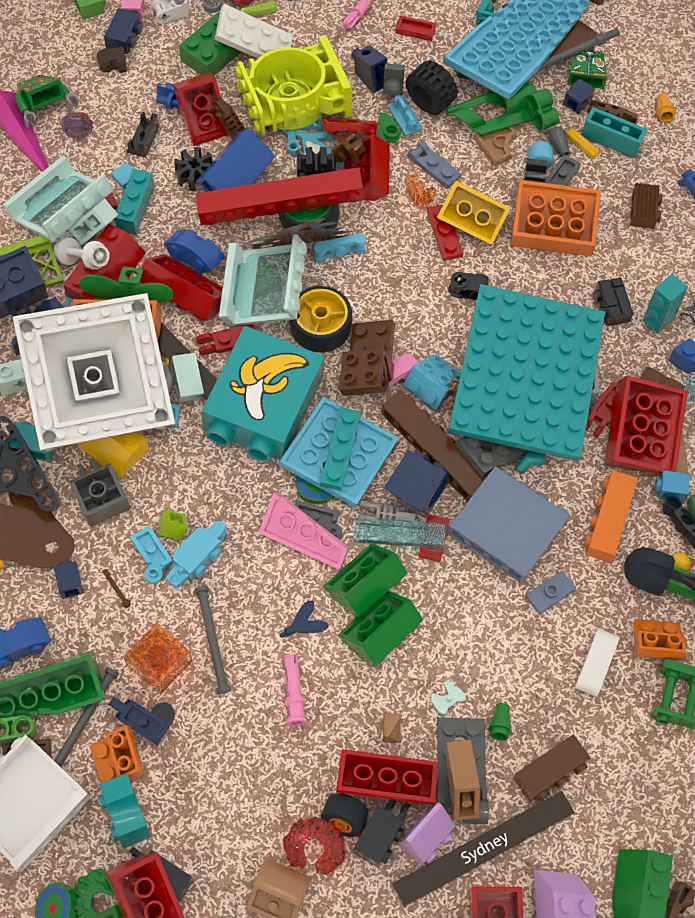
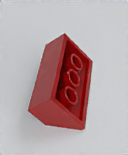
M108 223L96 239V241L102 243L108 249V263L99 269H90L81 260L63 285L66 297L76 300H94L98 296L87 293L79 287L81 277L98 275L118 282L122 268H136L146 254V251L126 231ZM127 273L126 276L129 278L132 273Z
M166 254L145 258L142 266L141 284L160 283L168 286L173 292V298L170 301L176 303L178 308L192 312L199 320L206 321L218 314L223 286L201 274H197L193 269L179 261H174L172 257Z
M342 749L336 792L435 805L438 762Z

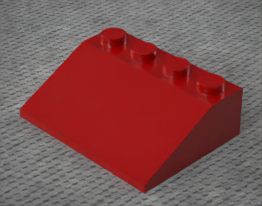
M626 376L617 381L604 464L626 470L662 474L663 470L676 472L688 391L631 376Z

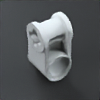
M154 0L151 4L152 10L156 12V20L159 24L184 18L190 12L188 0Z

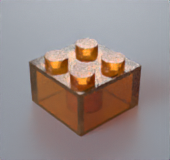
M157 623L123 656L126 666L160 695L193 661L191 652Z

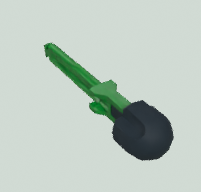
M646 547L635 549L627 556L624 564V574L631 585L656 596L662 595L665 590L690 598L695 603V591L678 579L680 573L694 576L695 573L674 566L675 559L673 556Z

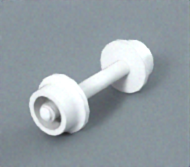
M66 237L58 241L54 246L55 257L64 265L75 264L81 257L86 267L99 269L105 266L109 260L108 249L98 241L88 242L81 249L77 240Z

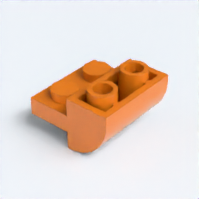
M634 619L633 654L635 657L684 660L686 645L685 636L681 632V623Z
M129 725L106 734V738L90 745L100 784L126 773L131 783L144 776L142 762L132 729Z

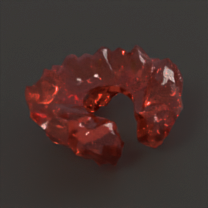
M316 816L305 820L300 819L297 823L292 824L288 835L283 837V847L287 854L286 859L290 862L291 867L304 868L307 863L304 852L305 844L311 839H317L323 844L324 852L315 863L316 873L328 874L340 866L345 859L344 836L340 835L341 830L337 829L335 824H331L330 820H324Z

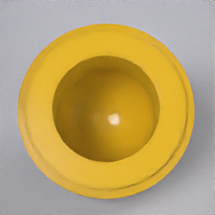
M678 552L672 555L675 559L674 566L686 571L690 570L691 560L686 554Z

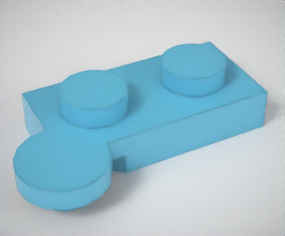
M149 525L130 536V539L148 566L144 573L146 581L156 584L163 578L162 570L172 565L173 560Z

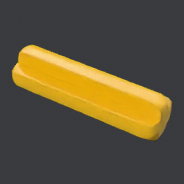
M574 128L567 132V139L591 159H595L599 155L600 150Z

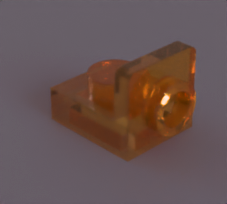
M416 174L409 175L406 188L414 205H427L434 201V187L424 189L423 183L418 181Z

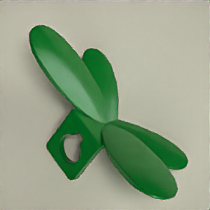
M123 267L118 282L98 275H86L79 280V287L83 291L98 296L94 300H111L146 293L149 300H157L158 303H165L173 298L172 290L164 284L145 283L139 285L143 274V269ZM135 273L137 276L131 280L128 279L126 274Z

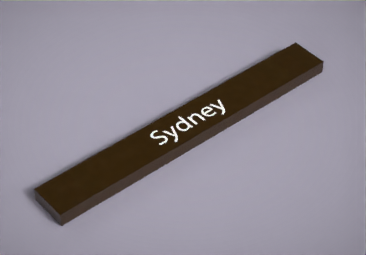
M561 791L394 882L392 885L403 906L406 907L566 819L575 812Z

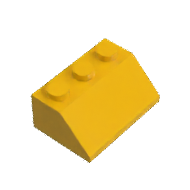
M455 180L437 218L492 245L510 207Z
M139 432L77 443L80 448L94 458L101 466L111 463L118 480L150 451L147 439Z

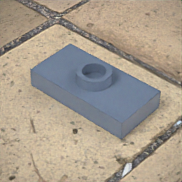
M560 571L528 593L525 598L540 615L574 592L576 587L564 572Z

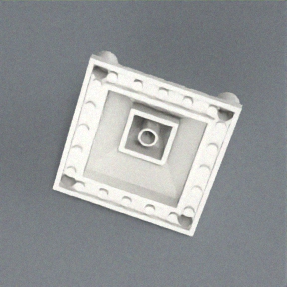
M147 293L13 317L40 451H52L61 446L148 429H164L175 424Z

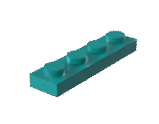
M340 407L320 482L321 487L337 491L342 490L361 415L360 411Z

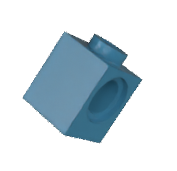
M663 470L660 478H656L655 491H658V499L666 500L667 497L673 496L681 502H685L689 495L690 474Z

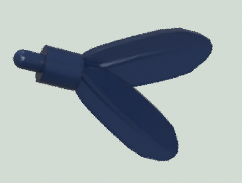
M310 600L301 606L292 625L283 629L284 632L280 634V637H289L296 632H323L328 629L329 624L322 620L307 621L314 610V602Z

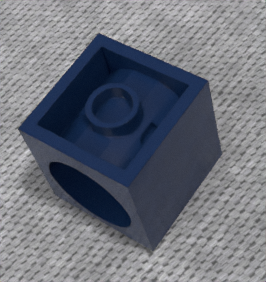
M407 450L384 488L428 516L451 480L447 475L449 471L435 461L433 465L429 463L430 459L418 450H415L414 453Z

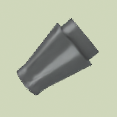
M562 126L551 129L548 132V140L560 158L563 155L568 156L571 151L566 130Z

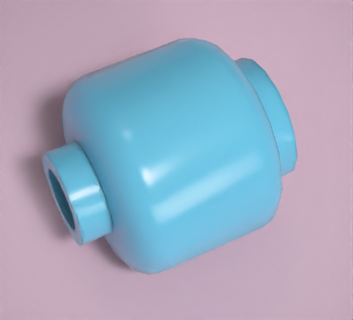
M537 141L529 146L527 158L547 161L548 169L553 164V147L547 142Z

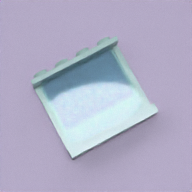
M62 156L6 201L3 207L11 220L54 241L113 192V189L104 174L96 180L74 171L68 158Z
M294 234L292 244L246 251L237 242L229 243L219 318L228 327L297 319V312L300 309L299 296L302 291L301 279L305 269L304 255L307 252L305 242L297 234Z

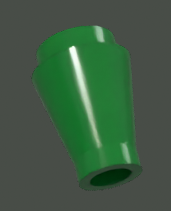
M505 703L496 704V709L488 728L492 739L505 741L512 733L510 706Z

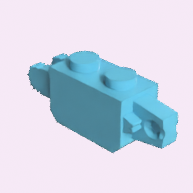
M216 521L208 530L204 527L197 528L173 553L174 566L166 577V581L177 589L187 580L193 581L196 577H201L207 569L206 565L211 560L215 561L218 559L222 552L221 543L227 536L225 523Z

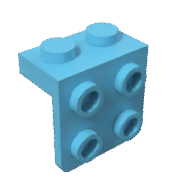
M433 354L412 367L403 386L436 411L441 407L448 392H450L448 387L451 379L455 377L460 380L461 372L446 363L442 357Z

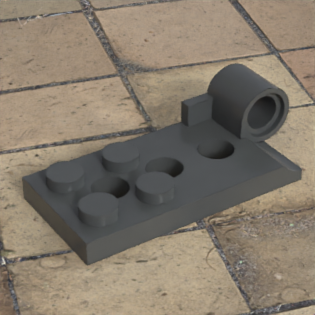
M467 436L458 439L455 443V446L481 478L488 475L495 466L501 468L529 452V450ZM481 447L487 448L490 453L483 452Z
M437 717V803L439 802L444 807L447 814L453 815L446 775L447 742H452L459 736L464 737L472 742L480 785L479 818L462 820V823L488 824L489 806L486 787L485 719Z

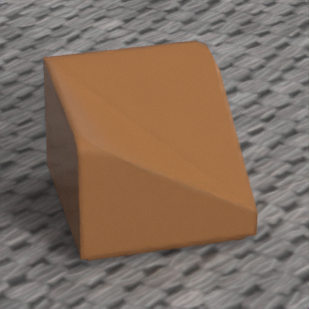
M385 713L383 715L384 743L401 742L402 714Z

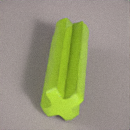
M273 0L243 7L240 11L256 17L276 12L277 4Z

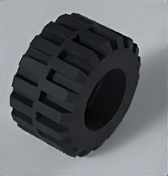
M424 61L407 76L405 81L406 89L413 102L430 115L440 114L458 97L457 85L453 77L441 64L439 65L435 61Z

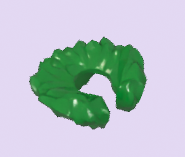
M92 870L87 876L79 877L78 882L74 884L73 890L77 898V905H74L75 918H123L118 905L110 907L103 913H97L91 907V900L97 893H106L107 895L114 896L105 875L106 870Z

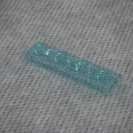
M356 518L353 540L356 543L444 548L446 526L445 524Z

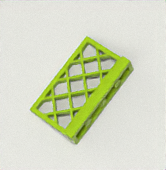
M40 235L0 248L1 257L26 245L30 255L34 256L32 257L34 263L44 267L40 275L46 287L64 282L49 239ZM49 251L50 258L47 263L37 259L40 253ZM50 269L56 272L58 278L48 280L44 278V275Z

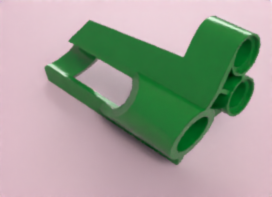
M528 82L509 100L491 91L447 108L446 115L460 119L469 129L482 136L532 121L539 131L555 126L560 122L557 110L552 107L553 97L550 90L545 88L537 91ZM489 102L504 107L507 112L485 121L469 109Z

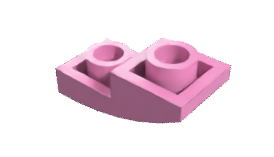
M411 353L392 360L394 363L393 380L389 382V388L401 378L406 380L412 367L418 363Z

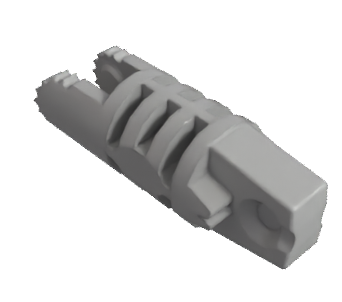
M360 500L359 506L377 508L376 517L361 514L358 515L357 520L387 523L396 526H403V521L415 522L416 513L405 512V506Z

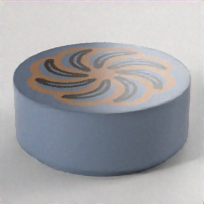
M203 0V7L209 13H216L221 10L222 0Z

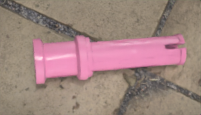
M287 654L283 656L287 698L284 701L288 712L286 725L289 727L304 726L307 724V718L304 717L303 706L305 705V699L301 695L298 655Z

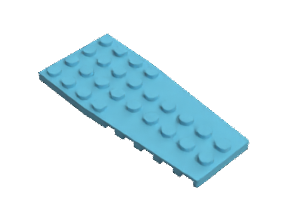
M510 0L504 9L500 8L496 11L494 17L489 16L476 26L444 57L443 63L509 100L540 69L588 8L590 0Z

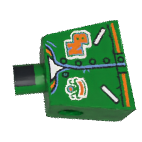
M595 47L576 54L567 85L573 86L578 79H581L594 88L604 89L607 79L604 54L602 52H595Z

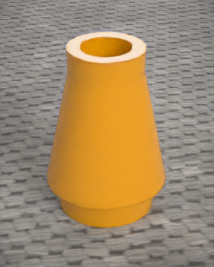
M662 93L657 96L656 116L662 122H669L674 119L676 109L668 95Z

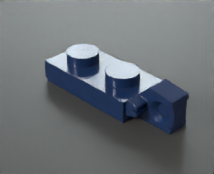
M113 697L108 704L119 712L116 717L120 722L129 725L132 730L155 745L159 744L171 726L132 699H127L124 704Z

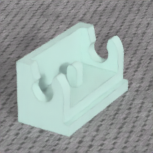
M196 354L172 356L169 364L174 378L173 383L178 403L200 399L199 396H202L204 391Z

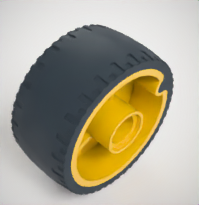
M313 286L300 292V309L297 312V319L289 320L290 330L295 341L305 349L319 353L333 351L342 346L349 337L353 322L351 305L346 296L329 286Z

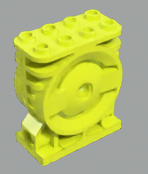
M326 35L319 36L318 45L304 49L285 47L271 50L260 56L256 61L253 58L248 59V69H245L242 61L237 62V66L234 67L237 79L239 78V81L236 82L237 90L243 94V104L248 106V115L250 120H254L255 132L261 136L265 135V126H269L272 133L277 132V129H300L316 122L323 113L331 115L342 112L345 118L352 116V88Z

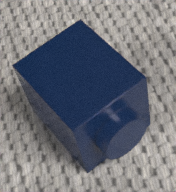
M578 79L566 92L563 105L580 114L592 101L595 88L589 83Z
M63 561L59 565L53 566L62 599L84 594L81 575L76 561Z

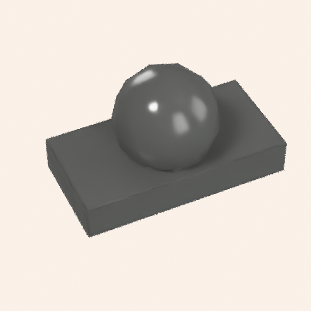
M385 63L383 94H387L390 97L403 94L405 65Z

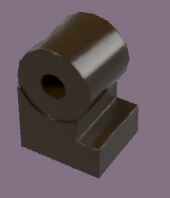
M124 47L103 49L97 53L98 67L102 72H111L114 69H119V73L127 72Z

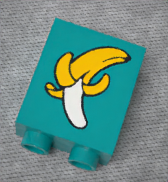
M244 326L201 411L203 431L206 432V437L220 446H229L233 442L247 447L246 452L254 459L262 462H269L272 457L281 460L288 447L292 444L323 378L325 356Z

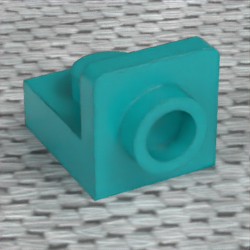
M492 0L481 1L476 10L477 25L489 16H495Z

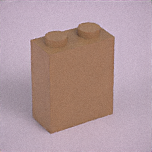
M471 740L447 742L446 775L454 821L479 818L480 785Z

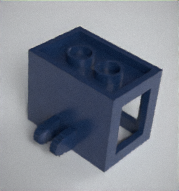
M25 245L0 257V319L10 314L13 317L19 316L17 311L21 309L25 310V314H31L29 306L48 298L45 283Z

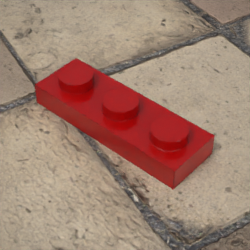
M443 204L427 207L426 212L443 261L463 257V251L454 226L437 218Z

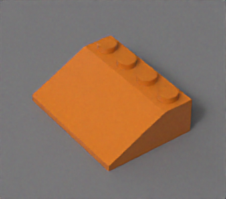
M519 180L510 246L592 256L596 243L601 190Z

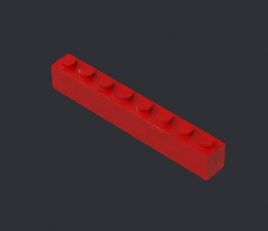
M360 168L196 193L197 212L201 226L364 200Z

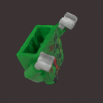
M37 75L17 84L18 90L16 91L15 101L21 113L24 114V123L27 128H29L28 121H33L37 125L36 115L30 112L31 110L34 111L62 98H66V108L68 110H72L73 104L78 107V97L70 95V91L59 78Z

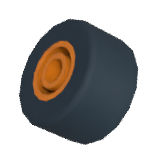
M334 793L328 797L320 817L321 822L332 832L346 837L359 836L362 832L369 812L365 804L359 799L344 793Z

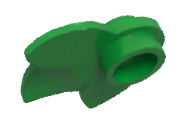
M380 112L376 135L386 142H397L401 138V130L395 124V119L386 113Z

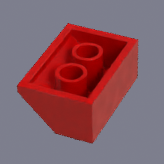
M373 133L361 140L366 151L358 156L361 161L356 165L349 157L344 160V170L360 168L364 193L363 201H376L389 194L390 144Z
M158 852L127 860L105 872L123 918H185Z

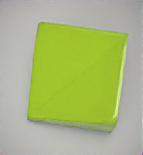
M164 509L158 522L160 535L181 540L187 530L185 514Z

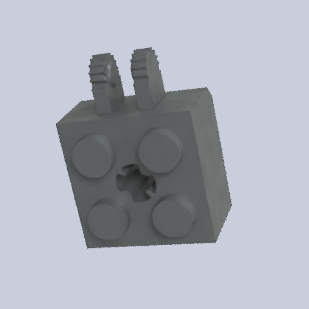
M94 458L89 459L93 471L86 474L84 466L80 463L76 466L81 476L69 481L90 527L131 509L111 463L98 468Z

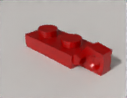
M349 118L321 119V127L329 134H336L338 131H346L347 133L350 130L354 134L364 132L367 136L373 133L376 135L377 133L376 121Z

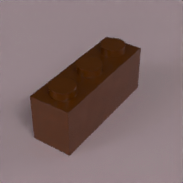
M573 734L518 771L513 780L530 803L535 799L540 802L550 794L548 790L556 786L559 789L569 781L568 776L573 773L579 775L588 768L587 763L591 757Z

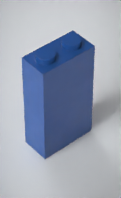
M247 127L233 138L196 182L206 192L251 185L275 156L271 153L270 148L257 138L255 132Z

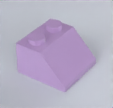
M438 802L424 813L397 845L419 865L425 861L430 863L438 853L435 849L439 844L445 845L454 835L451 831L455 824L444 807Z
M543 870L534 871L537 918H596L594 895L577 874Z

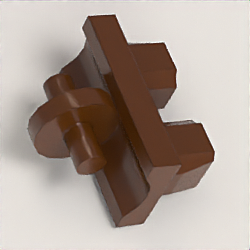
M351 130L343 136L339 132L334 134V137L341 144L335 146L331 151L336 155V162H343L349 157L356 165L361 161L358 156L366 151L362 141L357 139Z

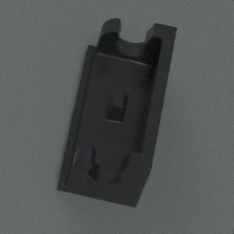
M142 112L136 132L132 140H129L127 144V153L146 158L159 129L158 114L152 113L151 118L147 119L145 112Z

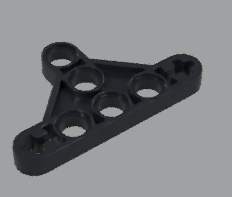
M0 416V423H8L6 426L7 431L11 434L15 433L8 436L5 431L0 430V493L8 491L34 497L42 510L47 512L56 511L60 506L58 494L15 423L10 418ZM14 439L20 441L21 446L18 451L10 450L9 444ZM24 458H30L32 461V466L28 470L21 468V461ZM5 470H11L13 473V478L9 482H4L2 479V474ZM35 477L43 479V486L40 489H35L32 486V481ZM47 488L49 489V491L45 492L47 497L54 498L52 507L44 505L46 503L44 495L38 496L39 493L44 492Z

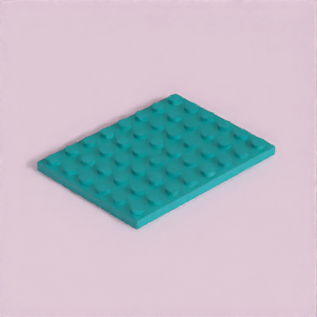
M480 284L448 432L579 462L582 454L605 311Z

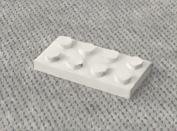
M226 4L221 7L215 40L257 59L271 50L291 47L292 34Z

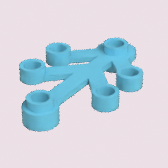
M321 117L316 122H313V124L304 128L281 130L283 134L288 136L287 151L291 155L299 153V144L296 142L295 135L302 139L304 155L306 148H308L306 141L327 148V154H330L332 149L319 140L330 139L335 141L337 139L334 135L327 132L306 133L303 131L309 129L322 130ZM344 161L336 162V167L342 166Z

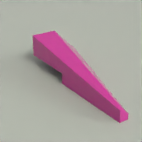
M0 90V126L9 135L10 140L43 172L49 166L30 121H28L29 128L25 126L24 114L21 113L15 101L16 92Z

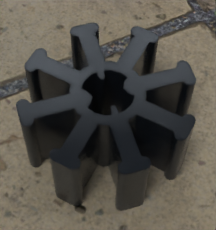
M194 147V157H191L187 150L184 149L180 152L181 160L177 158L174 160L178 184L183 186L184 183L188 182L189 191H196V180L213 162L210 152H207L202 157L200 147Z
M312 147L306 148V155L297 154V177L336 171V155L334 152L327 154V148L320 147L319 152L316 154L313 152Z
M527 158L524 180L545 183L548 162Z

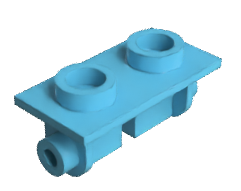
M401 95L395 96L394 104L389 105L388 108L404 135L423 130L405 98Z

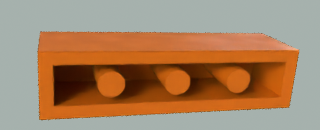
M612 470L610 477L605 476L601 488L605 490L604 496L599 495L596 504L599 512L598 515H593L590 527L594 529L592 535L587 534L584 547H587V556L612 563L638 481L637 477Z

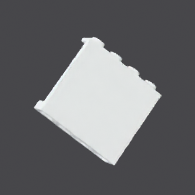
M27 735L16 739L11 745V750L5 756L2 755L0 757V852L20 872L41 853L92 797Z

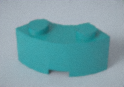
M126 773L99 784L102 794L98 795L102 809H108L114 826L110 827L114 841L120 840L124 849L150 838L148 827L128 774Z

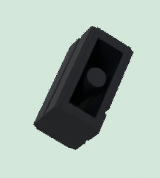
M622 278L599 281L596 289L593 291V297L595 302H599V310L605 311L604 320L606 326L629 323L633 316V310Z

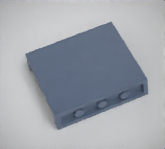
M495 466L451 523L448 535L523 585L530 571L563 526L567 525L570 515L563 507L555 506L549 502L546 496L540 493L537 494L526 483L517 481L511 477L509 472L504 469L500 470Z

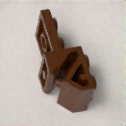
M393 320L352 324L350 351L343 352L339 391L343 396L384 393L389 388V382L393 380L394 374L392 354L395 323Z

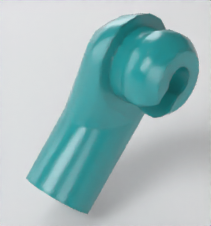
M529 451L525 453L515 468L524 474L530 465H543L546 462V455Z

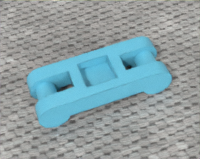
M362 233L318 242L314 245V260L317 263H323L327 258L343 257L352 252L362 254L366 249V236Z

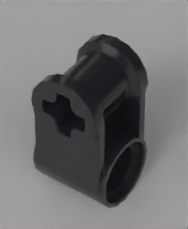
M455 272L451 276L448 292L456 298L477 300L480 284L489 286V277L484 274Z

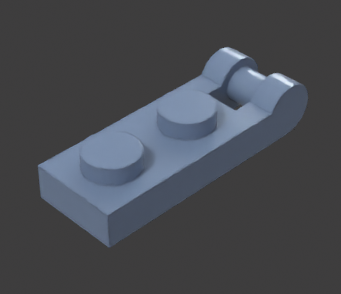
M424 141L417 144L415 150L411 149L407 153L411 161L447 189L454 184L455 180L458 181L461 178L462 173L432 151Z

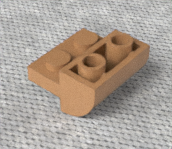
M267 858L255 879L253 890L245 909L265 918H296L313 878Z

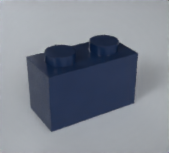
M120 8L117 9L104 35L106 49L124 47L125 54H128L130 48H134L136 36L141 33L143 28L139 13Z

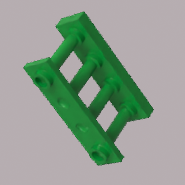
M665 658L659 674L665 675L667 679L661 707L655 706L650 713V717L656 718L655 721L660 724L667 725L673 723L695 730V717H693L695 710V666ZM679 679L687 681L690 685L684 714L670 711L675 683Z

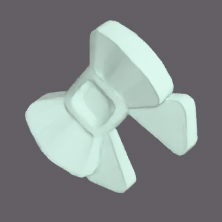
M444 682L448 695L445 697L434 693L431 695V703L434 704L436 711L442 716H445L449 707L456 702L466 701L465 694L460 688L455 686L454 682Z

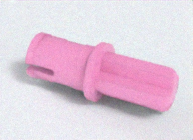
M360 0L355 7L350 9L349 15L343 21L345 29H352L358 20H362L363 14L371 5L369 0Z

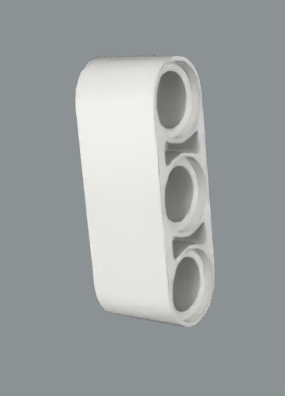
M600 628L597 629L585 659L586 661L578 677V682L575 685L576 689L595 697L598 696L619 642V636Z

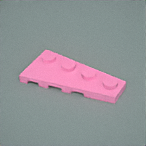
M277 491L273 493L259 533L340 570L350 547Z

